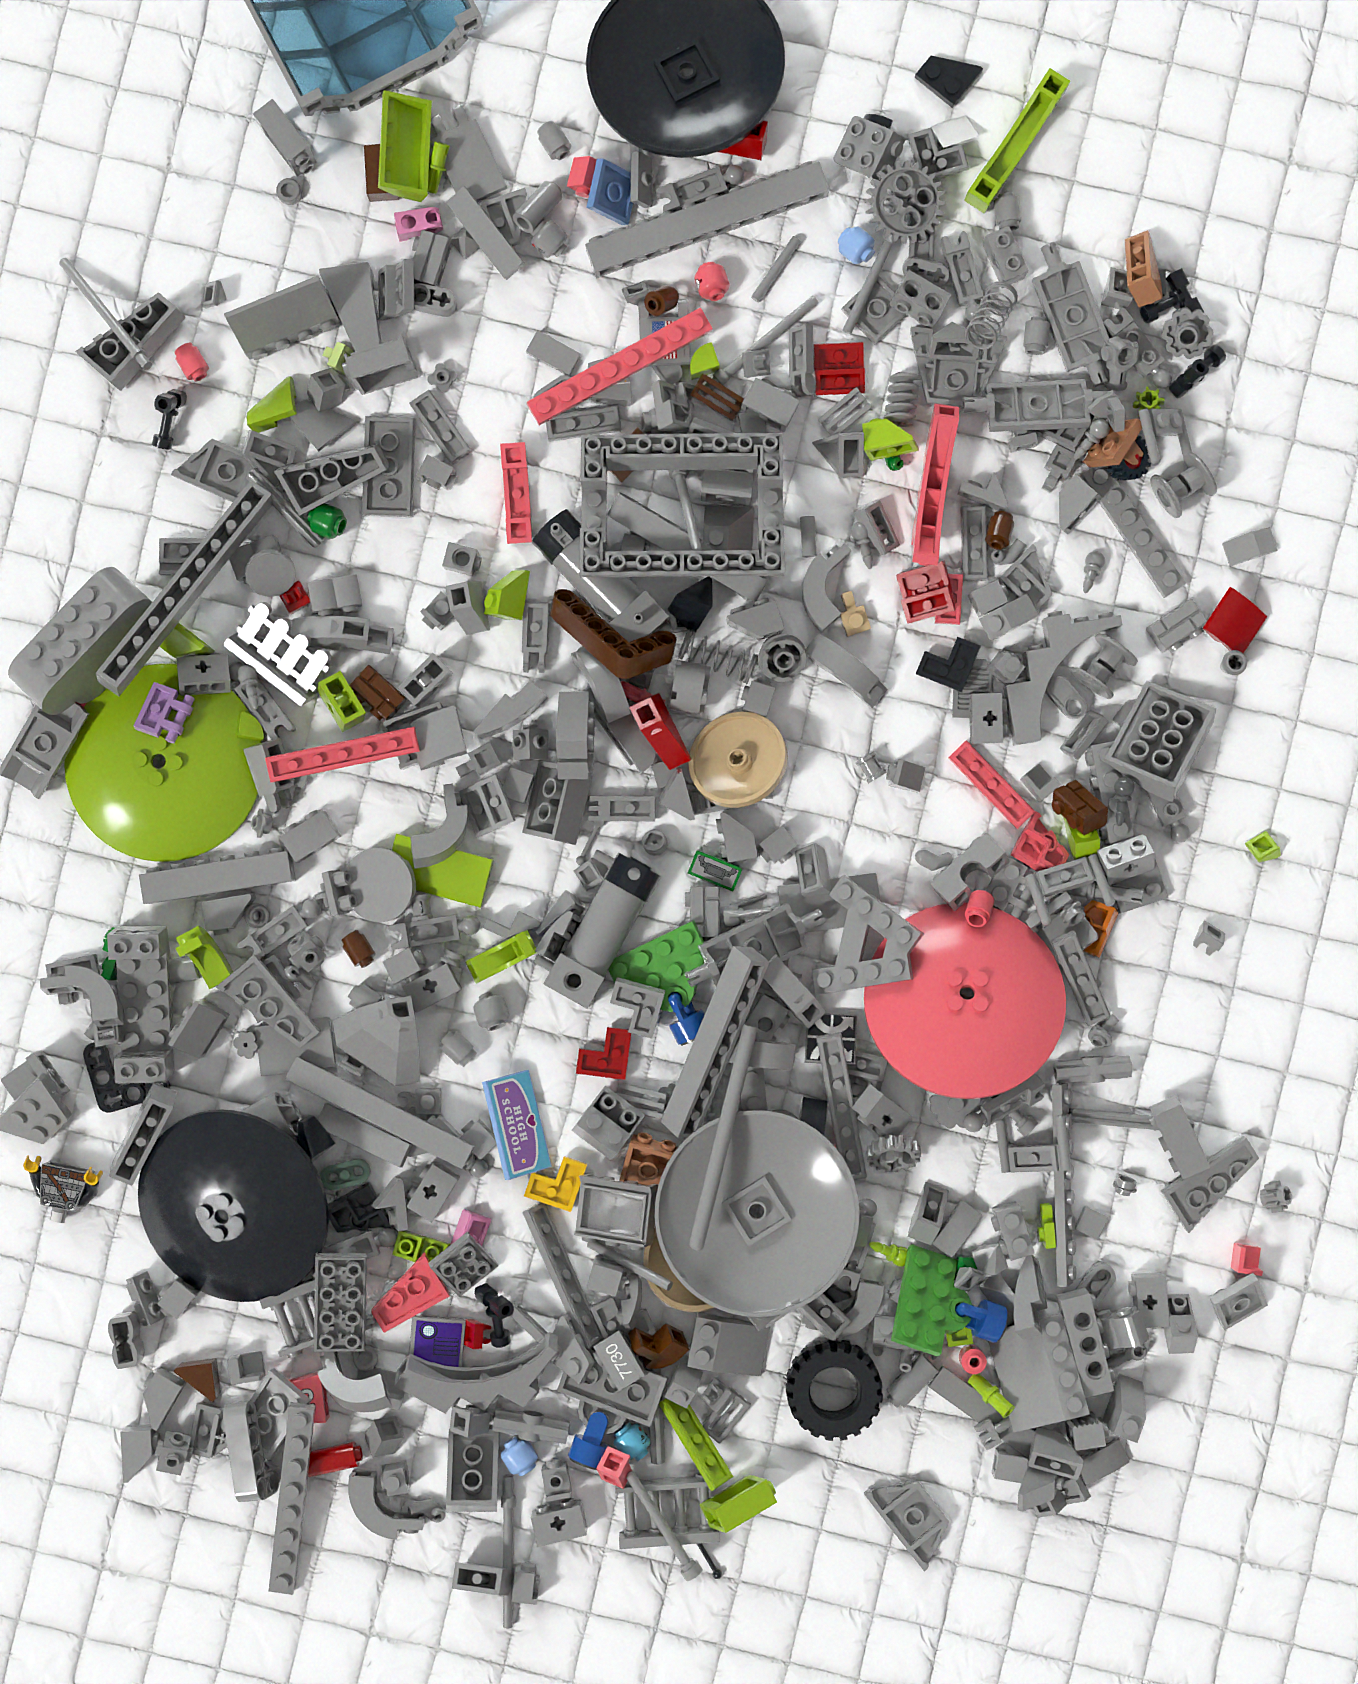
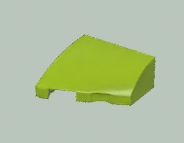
M291 376L286 377L247 412V426L252 431L260 433L278 427V420L297 414L294 401L297 396L294 380Z

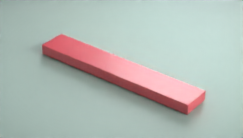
M414 726L265 757L270 783L420 752Z

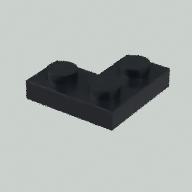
M957 637L948 660L924 651L916 675L962 693L981 645Z

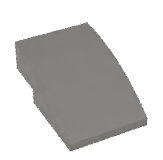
M529 680L514 699L505 693L473 732L482 739L506 731L530 716L548 697Z

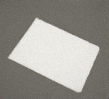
M966 116L931 126L943 148L979 136Z

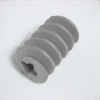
M898 372L889 377V382L892 384L888 386L887 391L891 394L887 396L886 401L890 404L885 406V411L889 414L884 415V419L891 421L899 427L913 426L908 420L915 419L916 415L909 413V410L916 409L917 405L910 403V401L918 399V395L912 393V390L919 389L920 386L914 384L913 381L920 380V375Z

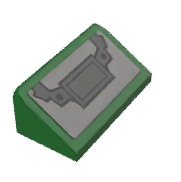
M696 850L688 874L733 892L743 869Z

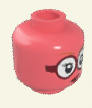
M715 262L702 264L694 277L700 296L707 300H721L730 287L724 267Z

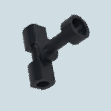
M1182 268L1166 277V281L1172 290L1169 292V298L1156 304L1152 303L1139 307L1141 318L1147 324L1157 320L1159 317L1158 313L1171 307L1177 310L1188 307L1191 312L1200 309L1204 313L1198 298L1192 299L1187 289L1190 283Z
M1212 345L1204 352V360H1195L1187 367L1184 374H1181L1170 384L1169 390L1176 398L1184 396L1194 384L1204 379L1205 375L1209 372V367H1218L1226 360L1224 350L1218 345Z
M172 389L167 393L159 394L155 398V410L163 413L159 434L153 435V446L166 450L172 449L174 439L169 436L172 418L179 414L175 409L185 405L187 400L186 392Z
M488 1283L477 1286L474 1291L475 1298L484 1306H488L486 1315L492 1317L494 1330L490 1333L491 1345L496 1348L505 1347L511 1343L509 1330L504 1328L502 1319L513 1315L514 1306L503 1295L498 1296L497 1291Z

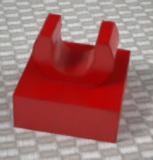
M299 580L294 582L287 592L279 595L290 615L310 605L309 596Z
M465 1319V1346L471 1349H482L483 1344L491 1342L489 1338L483 1337V1331L490 1330L492 1326L474 1319Z

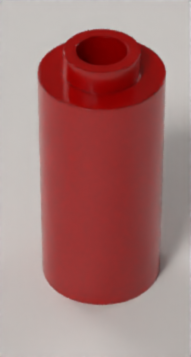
M355 1441L311 1451L308 1477L359 1467L360 1461L363 1460L361 1446H357Z

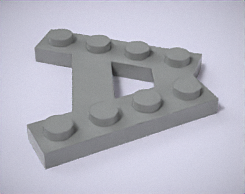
M842 875L829 896L848 909L835 966L812 970L815 995L912 980L913 973L910 953L924 933L849 877ZM872 927L887 939L883 958L862 961L869 929Z

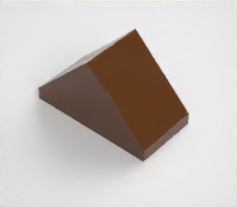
M217 1358L182 1362L173 1371L211 1402H214L221 1394Z

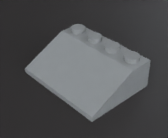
M318 275L224 313L228 324L249 360L262 359L268 355L267 352L275 349L277 351L284 350L294 341L309 340L313 337L314 333L331 331L336 328V324L341 323L329 293Z
M1146 680L1104 761L1149 793L1173 802L1214 723L1217 708Z
M1062 1314L1040 1319L1042 1335L1022 1339L1016 1333L1015 1325L1006 1327L1005 1333L999 1341L995 1343L988 1341L1002 1394L1015 1406L1013 1412L1009 1415L1013 1433L1090 1414Z

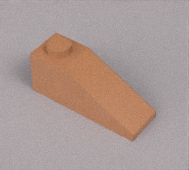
M1147 230L1125 239L1127 286L1138 307L1163 299L1161 279L1149 231Z

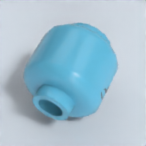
M628 1422L614 1433L616 1437L613 1441L615 1448L620 1452L630 1455V1460L635 1458L638 1462L649 1453L646 1448L650 1445L651 1440L639 1424Z

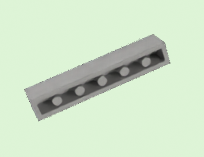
M284 847L269 849V854L260 855L259 851L244 853L245 858L235 859V855L219 857L220 862L210 863V859L195 861V866L186 867L185 863L170 865L171 869L161 871V867L147 868L145 874H139L143 904L296 881L293 859L289 851H284Z

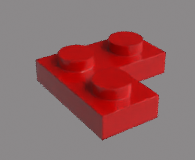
M607 1027L604 1051L579 1048L576 1074L625 1080L631 1041L629 1029Z

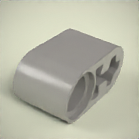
M422 283L414 284V298L419 293L427 295L423 302L414 301V309L416 311L442 317H449L455 313L457 303L450 290ZM445 299H448L449 303H445V306L441 307L440 302L442 303Z

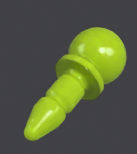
M869 1242V1246L874 1251L885 1255L887 1261H892L899 1267L905 1266L907 1248L897 1247L895 1244L887 1246L880 1242Z

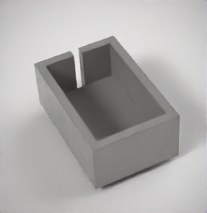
M589 691L559 692L556 731L558 779H588L589 769L594 768V756L589 754V752H594L593 736H595V721H593V718H590L594 717V702H589Z

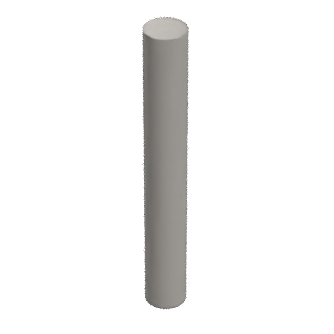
M792 236L752 294L751 298L754 301L760 302L801 242L797 237Z

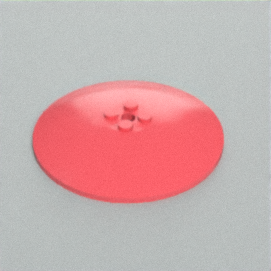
M963 903L956 911L948 904L936 905L919 911L905 919L924 933L910 953L913 979L864 987V1011L870 1034L886 1061L900 1075L926 1091L959 1099H979L1004 1093L1019 1086L1033 1076L1045 1064L1055 1049L1066 1015V993L1061 971L1045 942L1036 932H1033L1029 926L1016 917L1002 910L992 908L989 921L982 927H973L968 924L965 917L968 903ZM886 938L877 948L872 960L883 958ZM962 988H970L974 993V997L969 1000L963 999L960 995V990Z

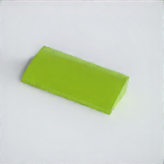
M386 90L383 91L378 188L417 202H422L428 196L432 100Z
M396 834L392 851L398 853L404 860L409 862L415 875L417 891L481 908L494 860L456 850L451 856L440 863L414 868L411 837Z

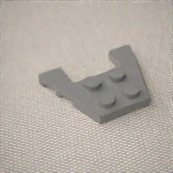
M911 326L910 335L919 375L921 376L926 405H934L936 403L963 408V397H982L986 384L1007 341V336L999 335L994 346L984 349L982 351V359H977L976 361L930 359L927 355L933 329ZM985 334L984 336L993 337L994 335ZM984 338L983 345L991 344L994 339Z

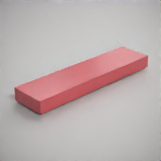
M967 740L948 757L1016 829L1035 813L1033 808Z

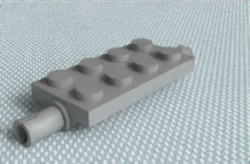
M1056 242L1050 243V246L1046 244L1040 249L1048 266L1047 272L1034 277L1032 283L1046 320L1050 323V330L1066 372L1086 367L1093 387H1097L1099 384L1103 385L1108 382V378L1100 362L1102 360L1101 349L1104 346V341L1109 340V336L1080 261L1072 264L1062 262Z
M1086 379L986 384L985 396L963 397V413L986 412L988 414L989 432L1088 428L1091 423L1088 407L1099 397L1114 390L1092 391L1086 387Z
M785 903L772 909L771 912L764 913L697 945L704 959V964L685 972V977L689 978L687 982L691 987H694L696 984L711 978L715 986H717L733 946L752 947L768 961L776 954L782 962L807 950L808 947L804 940V935L806 931L825 923L824 917H819L823 915L822 912L817 908L815 911L799 918L793 914L789 903Z

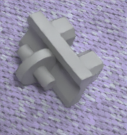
M340 869L322 872L324 882L320 884L322 893L315 895L316 900L323 899L325 908L329 907L331 917L350 913L349 910L358 906L357 898L354 894L345 895L344 886L352 884L351 872L340 871Z

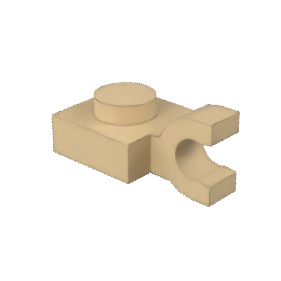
M852 591L842 593L840 596L846 611L841 613L840 618L846 636L849 637L871 629L864 605L856 607Z

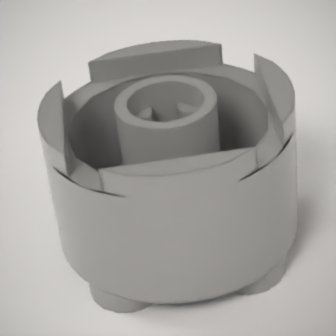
M681 660L676 661L670 710L697 714L699 712L704 713L711 672L710 666Z

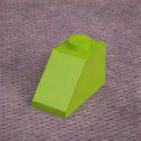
M876 418L862 424L864 451L871 461L919 451V446L913 436L887 419Z
M512 570L489 588L484 601V614L506 620H522L530 571Z

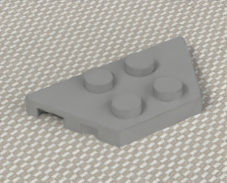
M211 439L181 466L174 469L171 476L233 502L249 483L246 477L254 467L241 454L242 451Z
M41 1073L0 1115V1131L44 1144L68 1121L72 1113L61 1101L57 1091L51 1092L45 1083L48 1078L45 1074Z
M918 1480L866 1490L864 1492L866 1498L925 1572L929 1567V1561L934 1551L938 1548L940 1538L945 1533L949 1524L948 1518Z

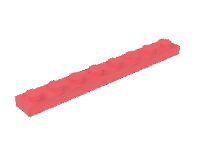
M700 307L527 401L526 404L540 426L712 332L713 328Z

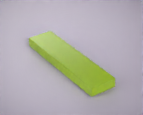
M667 1398L660 1401L659 1406L711 1492L733 1478L734 1476L690 1404L685 1408Z

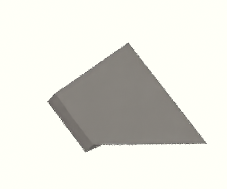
M863 432L838 433L812 442L838 474L839 478L863 477Z

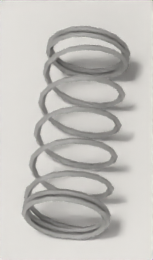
M996 281L988 287L965 332L967 341L975 348L989 349L996 343L997 337L1005 326V322L1009 318V314L1012 312L1018 299L1017 291L1012 285L1007 282ZM996 287H1004L1010 290L1014 295L1013 304L1006 295L997 292L989 293L990 290ZM990 295H1001L1010 302V305L1005 306L999 301L991 300ZM989 302L992 306H994L997 309L1006 310L1007 313L1001 314L996 309L989 308L987 303ZM983 310H989L993 314L1001 316L1003 321L997 322L996 319L986 316ZM985 317L989 322L997 324L998 329H994L991 324L981 321L979 318ZM975 324H980L986 330L992 331L994 336L986 337L977 331ZM971 326L981 337L994 339V341L988 345L978 343L971 335Z
M688 629L678 659H683L692 637L688 662H693L704 643L701 664H703L708 636H704L697 651L690 660L695 631ZM718 640L704 664L708 663L717 647L713 671L717 672L730 650L726 669V676L729 677L743 654L739 681L741 682L744 679L743 683L748 684L758 654H753L751 662L741 678L746 654L745 649L742 650L729 672L733 645H730L716 668L720 649V640Z

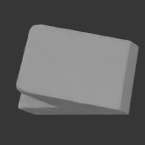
M995 472L991 475L986 489L982 488V484L968 480V482H962L957 493L959 496L997 511H1005L1008 506Z
M394 1177L373 1202L372 1207L375 1209L391 1207L392 1210H388L390 1225H393V1228L397 1231L408 1230L403 1179Z

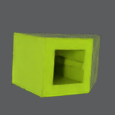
M1064 818L1069 849L1073 859L1088 858L1090 855L1097 854V850L1100 849V838L1097 830L1094 829L1093 832L1083 835L1076 828L1072 829Z

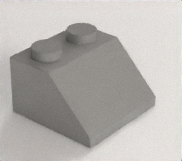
M743 469L704 470L701 501L750 507L754 473Z

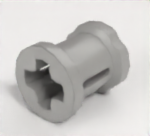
M874 751L856 762V765L860 766L867 776L868 784L887 773L886 769H882L876 760V753Z
M430 894L413 896L411 901L413 917H411V921L434 918L430 914Z

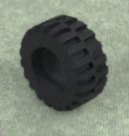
M829 1339L827 1342L822 1343L821 1340L815 1341L812 1347L808 1348L806 1346L801 1350L802 1354L799 1357L795 1356L791 1369H788L785 1387L791 1413L804 1430L808 1429L811 1435L817 1438L824 1436L825 1440L833 1441V1438L839 1437L840 1441L848 1440L847 1436L854 1434L856 1437L861 1434L863 1427L867 1429L870 1427L872 1418L874 1416L877 1417L880 1411L879 1404L883 1401V1385L878 1369L869 1354H866L857 1344L854 1346L850 1344V1341L844 1339L841 1342L836 1340L830 1341ZM831 1367H840L851 1372L856 1379L858 1387L857 1395L853 1402L846 1408L838 1411H828L819 1408L814 1403L810 1394L811 1382L814 1377L822 1370Z

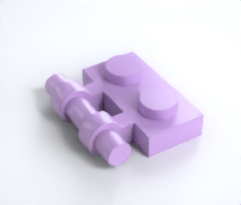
M154 682L134 724L135 730L159 738L162 729L169 732L165 740L174 744L177 737L181 736L184 730L182 726L186 717L190 716L193 710L191 706L194 698L190 695H185L182 702L177 701L176 699L179 694L177 690ZM172 709L177 711L173 722L167 720Z

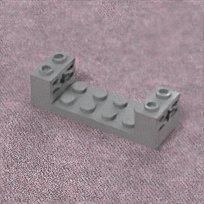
M117 926L107 934L108 960H116L118 997L122 1004L124 1025H121L124 1042L121 1043V1052L114 1058L115 1083H166L174 1073L173 1047L168 1045L171 1040L169 1034L172 1030L167 926Z

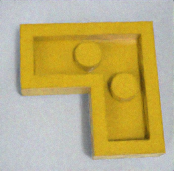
M564 1156L556 1179L536 1172L531 1173L524 1197L571 1212L581 1184L579 1175L585 1173L587 1163Z

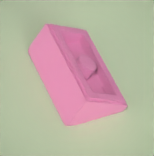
M463 1209L450 1245L468 1232L482 1246L492 1219Z

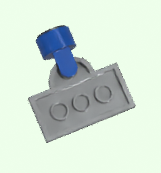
M589 1348L587 1350L595 1362L585 1382L578 1384L563 1372L557 1391L580 1400L578 1407L579 1419L586 1427L584 1435L575 1434L568 1453L569 1459L583 1467L597 1470L596 1468L607 1446H609L602 1442L604 1435L617 1431L624 1425L627 1419L648 1427L652 1426L668 1377L646 1369L647 1375L623 1390L618 1391L617 1387L613 1389L606 1378V1375L609 1373L604 1365L600 1366L594 1358L593 1353L596 1351Z

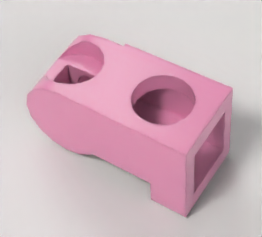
M428 207L394 213L399 242L420 236L422 230L432 233H438L443 230L439 208Z

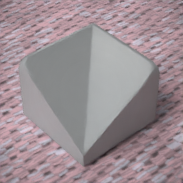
M983 1244L972 1251L977 1269L985 1275H997L1008 1268L1000 1244Z

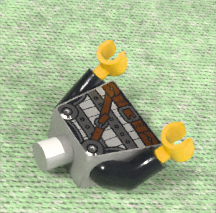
M27 1155L23 1168L29 1172L36 1196L40 1198V1204L52 1207L50 1221L65 1223L67 1210L77 1211L81 1207H85L98 1194L99 1180L103 1175V1171L100 1170L95 1175V1170H92V1167L85 1169L51 1161L45 1162L40 1166L41 1156H37L35 1162L29 1159V1155Z

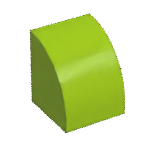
M712 342L702 345L693 354L690 363L691 380L700 378L702 374L709 375L715 373L720 369Z

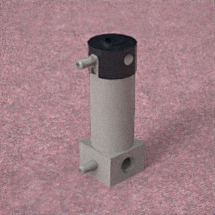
M568 509L561 511L550 519L532 539L531 543L540 550L548 562L554 565L592 608L628 642L658 632L669 623V615L646 590L642 592L629 577L579 576L581 523Z
M600 850L595 851L593 858L609 867L598 892L564 952L560 953L556 962L554 963L540 954L534 960L535 964L549 971L543 983L545 986L588 1009L606 978L605 974L662 877L651 871L652 868L631 856L628 858L619 852L614 859ZM575 973L580 976V986L574 987L569 983V976Z

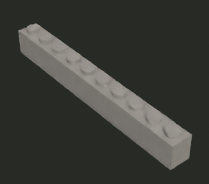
M808 161L801 164L796 170L790 172L788 169L776 173L773 178L767 180L766 178H760L745 188L737 186L730 189L729 193L719 196V194H714L707 197L705 202L699 204L692 202L684 205L682 210L674 213L673 211H666L661 213L657 219L651 221L643 219L638 221L634 227L628 229L621 227L615 229L611 235L605 237L598 235L589 239L585 247L595 277L599 278L828 197L829 187L820 162L813 163Z
M250 480L98 669L96 677L101 685L117 696L123 693L272 506V494Z

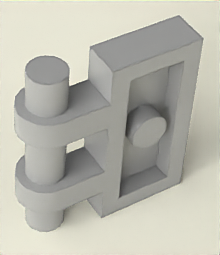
M1008 857L1010 862L993 876L985 891L993 896V906L1004 911L1008 903L1015 906L1010 915L1019 919L1023 911H1027L1029 907L1028 902L1032 896L1024 877L1028 867ZM1020 883L1025 886V889L1018 899L1012 895Z

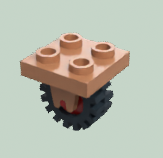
M1125 420L1124 431L1114 432L1109 424L1110 431L1108 435L1100 439L1099 444L1093 443L1087 451L1088 454L1083 462L1089 468L1110 466L1106 470L1108 473L1113 472L1111 476L1117 478V480H1135L1143 477L1142 474L1148 472L1146 467H1151L1152 463L1148 462L1150 458L1147 446H1145V439L1138 435L1142 430L1140 420Z

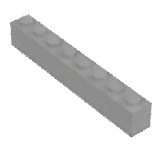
M732 947L661 1119V1123L677 1138H688L701 1127L770 963L752 947Z

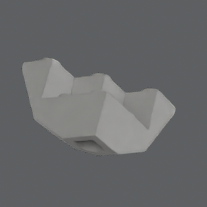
M411 996L387 999L359 1007L332 1022L336 1046L394 1086L420 1082L419 1044Z

